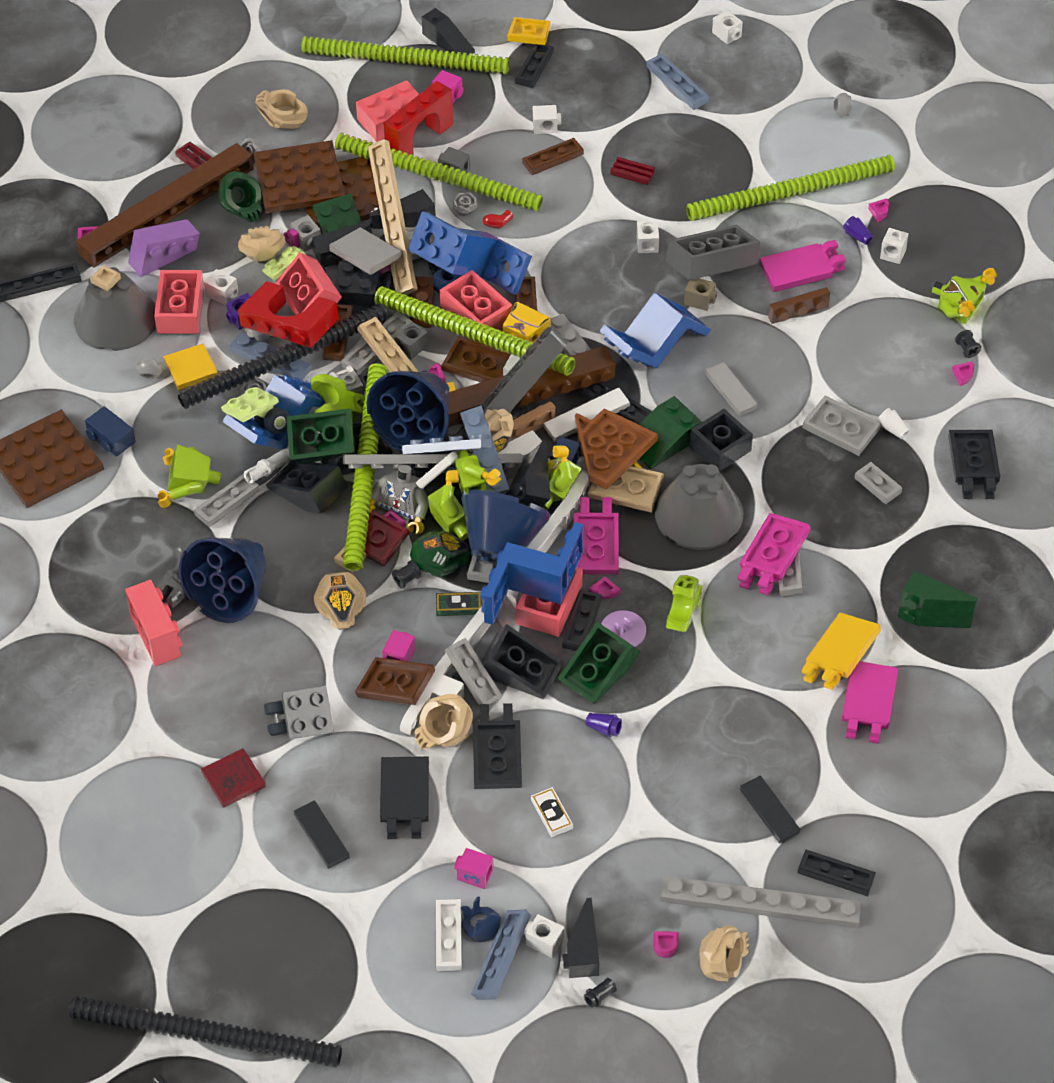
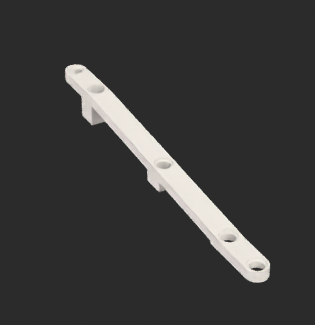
M581 472L566 498L527 548L546 553L562 530H567L574 518V513H577L580 508V498L587 497L592 482L589 481L587 472ZM508 590L498 615L504 607L516 611V606L523 593ZM481 608L453 644L466 637L472 648L476 646L491 626V624L484 623V613L481 612ZM446 653L435 666V672L416 705H410L400 725L401 732L410 736L415 734V730L420 727L419 718L421 710L430 701L429 699L445 694H456L464 698V683L451 678L457 670Z

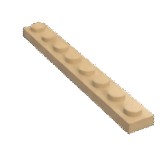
M383 139L368 146L385 240L402 253L400 259L390 264L395 291L402 293V295H407L418 289L411 253L408 250L409 243L389 141Z

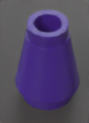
M851 216L843 225L846 234L865 245L873 239V235L859 217Z
M589 713L585 724L587 727L611 738L612 736L617 737L620 734L622 719L618 718L616 714Z

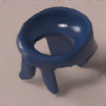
M479 896L475 898L472 909L469 906H462L460 908L464 914L461 924L469 938L476 942H486L496 936L500 927L501 917L495 910L489 907H480ZM486 914V918L475 922V927L471 925L470 921L475 915Z

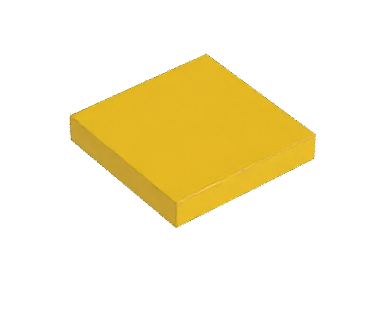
M513 17L507 41L545 45L551 28V21Z
M203 343L163 356L164 362L178 390L202 383L203 380L208 381V378H214L215 375H218Z

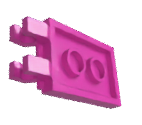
M836 240L825 242L823 245L816 243L761 257L759 264L773 292L831 278L832 273L845 270L844 263H846V259L843 254L838 255L836 250L838 249V244Z
M581 497L580 513H574V522L583 524L584 552L577 567L583 569V574L619 575L618 513H612V497H603L602 513H589V497Z
M769 513L740 561L742 569L737 577L741 581L739 586L749 589L753 583L754 575L761 577L758 582V587H761L759 592L768 596L773 589L774 581L782 580L811 531L810 524Z
M859 661L849 675L841 720L848 722L846 738L855 739L857 725L863 724L872 726L869 742L879 744L881 728H889L898 668Z

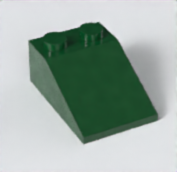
M675 396L661 403L639 424L658 434V441L639 459L650 469H653L690 446L691 429L702 423V421Z
M351 409L287 416L289 459L297 464L308 463L355 453Z
M914 571L902 590L898 618L903 619L907 623L924 627L971 628L978 598Z
M596 622L558 679L595 704L629 670L641 651L599 622Z

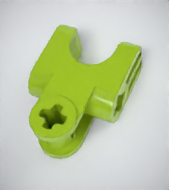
M319 374L310 379L311 389L319 393L325 401V404L315 410V413L351 409L352 421L357 418L358 414L363 415L365 396L348 391L346 382L343 379L327 374Z
M680 575L675 581L672 591L674 597L670 613L667 617L666 628L686 632L690 626L692 614L700 603L703 585L698 584V578Z

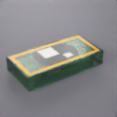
M481 592L436 593V616L475 615L482 607Z

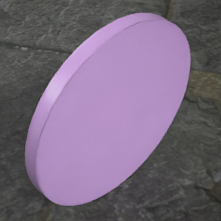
M621 610L612 612L601 623L634 647L641 644L646 636L644 620L631 611Z

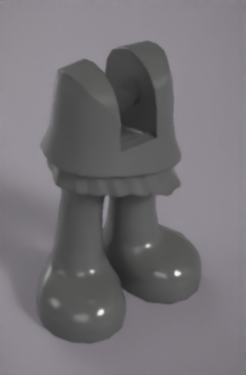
M178 544L174 549L175 557L178 560L173 571L167 570L166 575H163L162 581L158 586L163 595L162 602L168 597L167 604L173 609L183 599L187 598L179 577L180 558L182 553L188 548L183 544Z

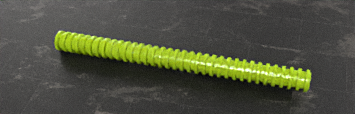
M304 36L301 44L302 52H308L309 54L314 52L317 55L318 53L320 55L325 53L327 56L330 54L332 56L338 55V57L343 55L345 58L348 56L350 58L355 57L356 59H359V57L361 59L367 58V60L373 58L374 61L379 59V61L385 60V62L391 60L392 63L395 61L397 63L403 62V64H406V62L409 64L414 63L415 65L420 63L421 66H424V64L426 66L432 65V67L438 65L440 68L442 66L444 68L450 67V69L456 67L458 70L459 68H462V70L467 68L468 71L474 69V71L480 70V72H483L485 70L487 73L489 71L495 73L496 71L498 74H501V72L507 74L509 70L508 57L503 59L501 56L499 58L493 56L492 58L490 55L485 57V55L479 56L475 54L473 56L472 53L469 55L467 53L461 54V52L455 54L454 51L451 53L449 51L443 52V50L437 52L435 49L434 51H431V49L426 51L425 48H422V50L419 48L414 49L413 47L408 49L406 46L404 48L398 46L397 48L395 45L390 47V45L384 46V44L378 46L377 43L374 45L372 43L366 44V42L361 44L359 41L357 43L351 41L350 43L348 40L343 42V40L337 41V39L331 41L330 38L325 40V38L319 39V37H316L314 39L311 36L310 38Z
M341 132L336 138L335 148L336 150L341 149L343 152L347 151L349 154L353 153L355 156L358 154L359 157L364 156L365 159H369L368 146L372 145L373 142L369 141L367 143V140L362 141L361 138L356 139L354 136L350 137V135H344ZM396 149L391 150L394 168L399 167L400 170L405 169V171H411L413 174L416 172L417 175L422 174L423 177L428 176L429 179L434 178V180H440L442 183L445 181L448 185L451 183L452 186L457 185L458 188L463 187L464 190L469 189V191H475L477 194L481 192V195L486 194L487 197L492 196L493 199L498 198V200H504L506 203L510 202L512 205L516 203V206L522 205V208L528 207L529 210L534 209L535 212L541 208L543 201L541 194L537 196L535 192L531 194L528 190L525 192L524 189L519 190L518 187L513 188L512 185L507 186L506 183L501 184L499 181L496 183L493 179L489 181V178L484 179L483 176L478 177L477 174L472 175V173H466L464 170L460 172V169L454 170V167L449 168L448 165L443 166V164H437L435 161L431 163V160L425 161V158L419 159V156L414 157L406 152L402 154V151L398 150L396 152Z
M889 154L886 157L881 156L880 158L869 159V161L864 160L863 163H852L845 167H836L834 170H824L822 173H811V175L807 174L805 177L799 176V179L795 177L793 180L788 179L787 181L783 180L781 183L776 182L775 184H766L764 187L759 186L758 189L754 187L752 190L747 189L746 192L742 190L740 193H730L728 196H717V198L713 197L711 200L705 199V202L703 200L699 201V203L693 202V205L689 203L687 204L686 211L691 221H695V218L700 220L701 217H712L713 214H724L725 211L728 213L731 210L736 211L737 208L740 210L743 207L748 208V206L752 207L755 204H765L766 201H777L778 198H789L796 194H805L807 191H817L819 188L824 189L825 187L830 188V186L842 185V182L846 184L848 181L853 182L854 180L865 179V177L870 178L871 175L874 177L877 174L882 175L883 173L894 172L895 161Z
M383 286L375 293L374 299L376 304L382 303L386 308L446 329L452 333H457L460 336L468 337V339H473L476 342L479 341V343L487 346L490 345L492 348L518 356L519 358L533 344V342L523 340L514 335L512 336L509 333L506 334V332H501L498 329L495 330L493 327L467 319L461 315H456L434 305H429L410 296L402 295V293L386 289ZM560 353L548 369L568 376L574 370L575 359Z
M371 364L368 368L358 455L377 454L379 435L372 427L374 423L370 414H367L366 403L372 385L388 372L387 367L382 364ZM362 464V468H355L348 520L349 525L347 527L345 554L343 557V567L351 571H357L363 567L375 468H371V464Z

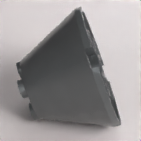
M111 267V269L120 273L121 279L109 291L92 284L89 279L88 286L74 315V326L80 339L87 345L96 349L104 347L112 348V351H119L142 343L153 333L156 324L154 318L156 305L125 273L119 271L118 268Z
M713 464L685 466L683 472L661 493L655 505V521L661 533L665 537L668 536L676 541V545L687 549L709 550L728 543L732 536L738 534L743 523V506L739 497L719 472L718 467Z

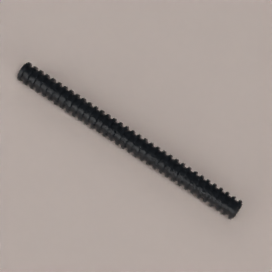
M382 303L377 304V306L374 305L371 309L367 308L366 312L361 311L360 314L356 313L354 316H349L348 319H343V322L338 321L337 324L334 323L312 348L291 342V345L286 344L285 347H279V350L269 351L267 355H261V358L258 356L255 360L251 359L249 363L244 362V365L240 364L238 368L228 369L226 373H220V376L215 375L214 378H208V381L203 380L202 384L197 383L196 386H190V389L185 388L184 392L178 391V400L185 409H188L189 406L193 407L195 403H201V400L206 401L207 398H213V395L218 396L219 392L224 393L225 390H231V387L236 388L237 384L242 385L243 382L247 383L249 379L254 380L255 376L258 378L261 374L265 375L267 371L272 372L273 369H278V366L283 367L284 364L288 365L290 361H296V358L301 359L302 356L306 357L308 353L312 354L314 351H319V348L324 349L325 345L330 346L331 343L335 344L337 341H342L343 338H348V335L358 334V326L374 317L380 323L383 320L387 321L389 318L388 311Z
M74 996L69 1005L70 1018L74 1019L77 1017L78 1020L85 1018V1021L88 1022L92 1019L94 1023L100 1021L101 1024H106L108 1022L110 1026L115 1024L116 1027H121L123 1025L126 1029L131 1027L132 1030H136L138 1028L142 1032L146 1029L148 1033L154 1031V1034H159L161 1032L164 1036L167 1034L170 1037L177 1035V1038L185 1037L186 1040L192 1038L196 1042L199 1039L202 1043L208 1041V1044H213L215 1042L217 1046L223 1044L224 1047H228L231 1045V1048L236 1049V1047H239L240 1050L247 1048V1051L250 1052L253 1049L256 1053L262 1051L263 1054H267L269 1052L271 1056L278 1054V1057H283L285 1055L287 1059L293 1057L294 1060H298L301 1058L303 1062L309 1060L310 1063L317 1061V1064L320 1065L323 1062L326 1066L332 1064L336 1068L340 1064L342 1056L340 1044L334 1046L333 1043H329L326 1045L324 1041H321V1043H318L317 1040L310 1042L308 1038L304 1041L302 1037L295 1039L292 1035L288 1038L286 1034L279 1036V1033H274L272 1035L270 1031L264 1033L263 1030H259L256 1032L254 1028L248 1030L247 1027H243L241 1029L237 1025L234 1028L232 1024L225 1026V1023H220L218 1025L216 1021L210 1023L209 1020H205L202 1022L200 1018L194 1020L193 1017H189L187 1019L183 1015L180 1018L178 1014L171 1016V1013H166L164 1015L162 1011L156 1013L155 1010H151L148 1012V1009L145 1008L143 1010L139 1007L133 1009V1006L126 1008L124 1004L118 1006L117 1003H112L110 1005L108 1001L103 1003L101 1000H97L95 1002L91 998L88 1001L86 997L80 999L79 996Z

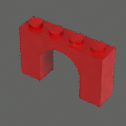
M436 81L383 122L384 139L389 141L390 149H396V152L399 150L402 151V154L406 152L408 155L412 154L414 156V132L424 117L426 126L440 135L453 125L452 89Z
M268 281L238 309L242 327L310 348L339 319L336 302L318 297L300 314L286 317L275 315L286 304L284 286Z

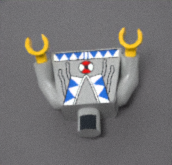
M401 465L398 469L393 470L390 475L386 474L376 482L372 490L370 513L376 509L374 503L377 501V506L415 520V522L408 524L407 529L411 533L416 525V534H421L424 531L422 519H425L429 502L425 490L420 489L416 484L420 478L411 475L410 466Z

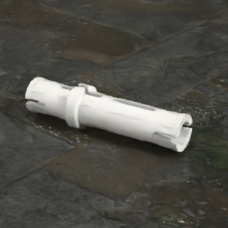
M289 446L268 459L258 461L257 465L244 471L246 481L250 484L254 483L263 476L271 475L272 471L291 461L289 459Z

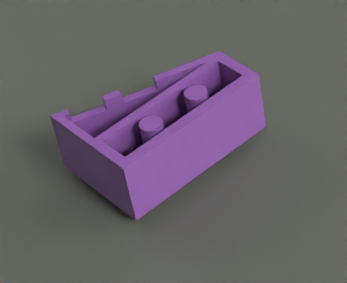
M187 219L134 230L128 263L142 277L195 251L200 233Z

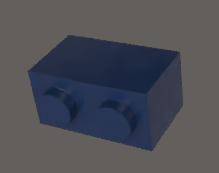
M105 406L85 420L87 436L92 441H97L106 452H111L116 457L136 443L133 428Z

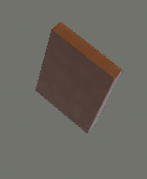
M458 336L443 361L441 369L442 371L481 383L503 376V368L511 354Z
M375 657L355 690V694L359 698L416 705L433 676L435 668L432 664Z

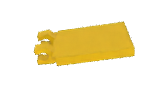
M839 613L806 658V664L802 669V673L806 674L804 681L813 683L821 670L825 672L822 675V680L826 681L824 688L833 690L840 681L841 676L848 678L880 633V624Z

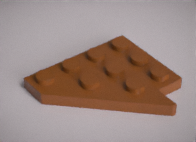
M605 408L592 420L578 413L575 414V425L588 479L605 489H608L658 441L657 433Z

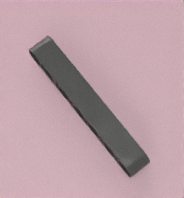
M549 326L541 333L480 406H482L484 415L487 409H505L510 413L563 351L568 340L553 326ZM463 425L455 437L463 436V440H469Z

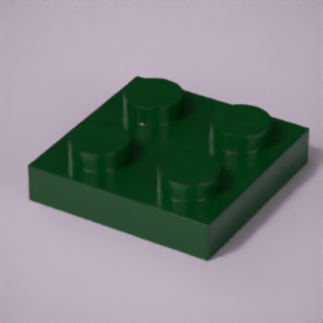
M352 194L312 206L322 234L362 223Z

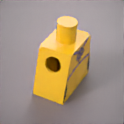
M516 302L503 324V332L534 343L541 333L551 326V318Z

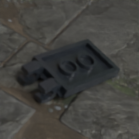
M949 430L948 438L955 483L962 485L963 499H972L974 485H984L985 499H994V491H996V485L1000 482L1001 476L993 430Z
M503 703V721H489V704H479L480 721H473L474 789L522 788L520 720H513L512 703Z
M429 756L381 757L380 822H387V839H397V822H411L412 839H421V822H429Z

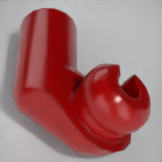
M506 210L501 215L488 214L483 217V224L500 229L513 218V214L509 210Z

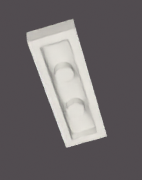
M461 899L436 900L437 971L462 970Z

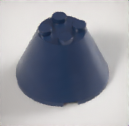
M426 370L421 372L394 371L387 373L372 385L367 396V414H370L374 423L372 427L384 442L399 451H402V445H410V440H424V443H430L432 438L444 439L449 425L448 392L450 389L448 384L443 382L437 375Z
M469 490V494H466L465 491L462 493L461 499L471 555L479 557V561L492 564V560L497 561L499 551L504 550L507 542L527 548L550 519V514L545 509L533 503H530L529 507L518 503L519 498L484 490Z
M206 537L194 541L182 553L179 562L181 585L190 601L193 599L201 608V613L218 622L234 623L245 619L255 609L266 572V559L260 543L244 538Z

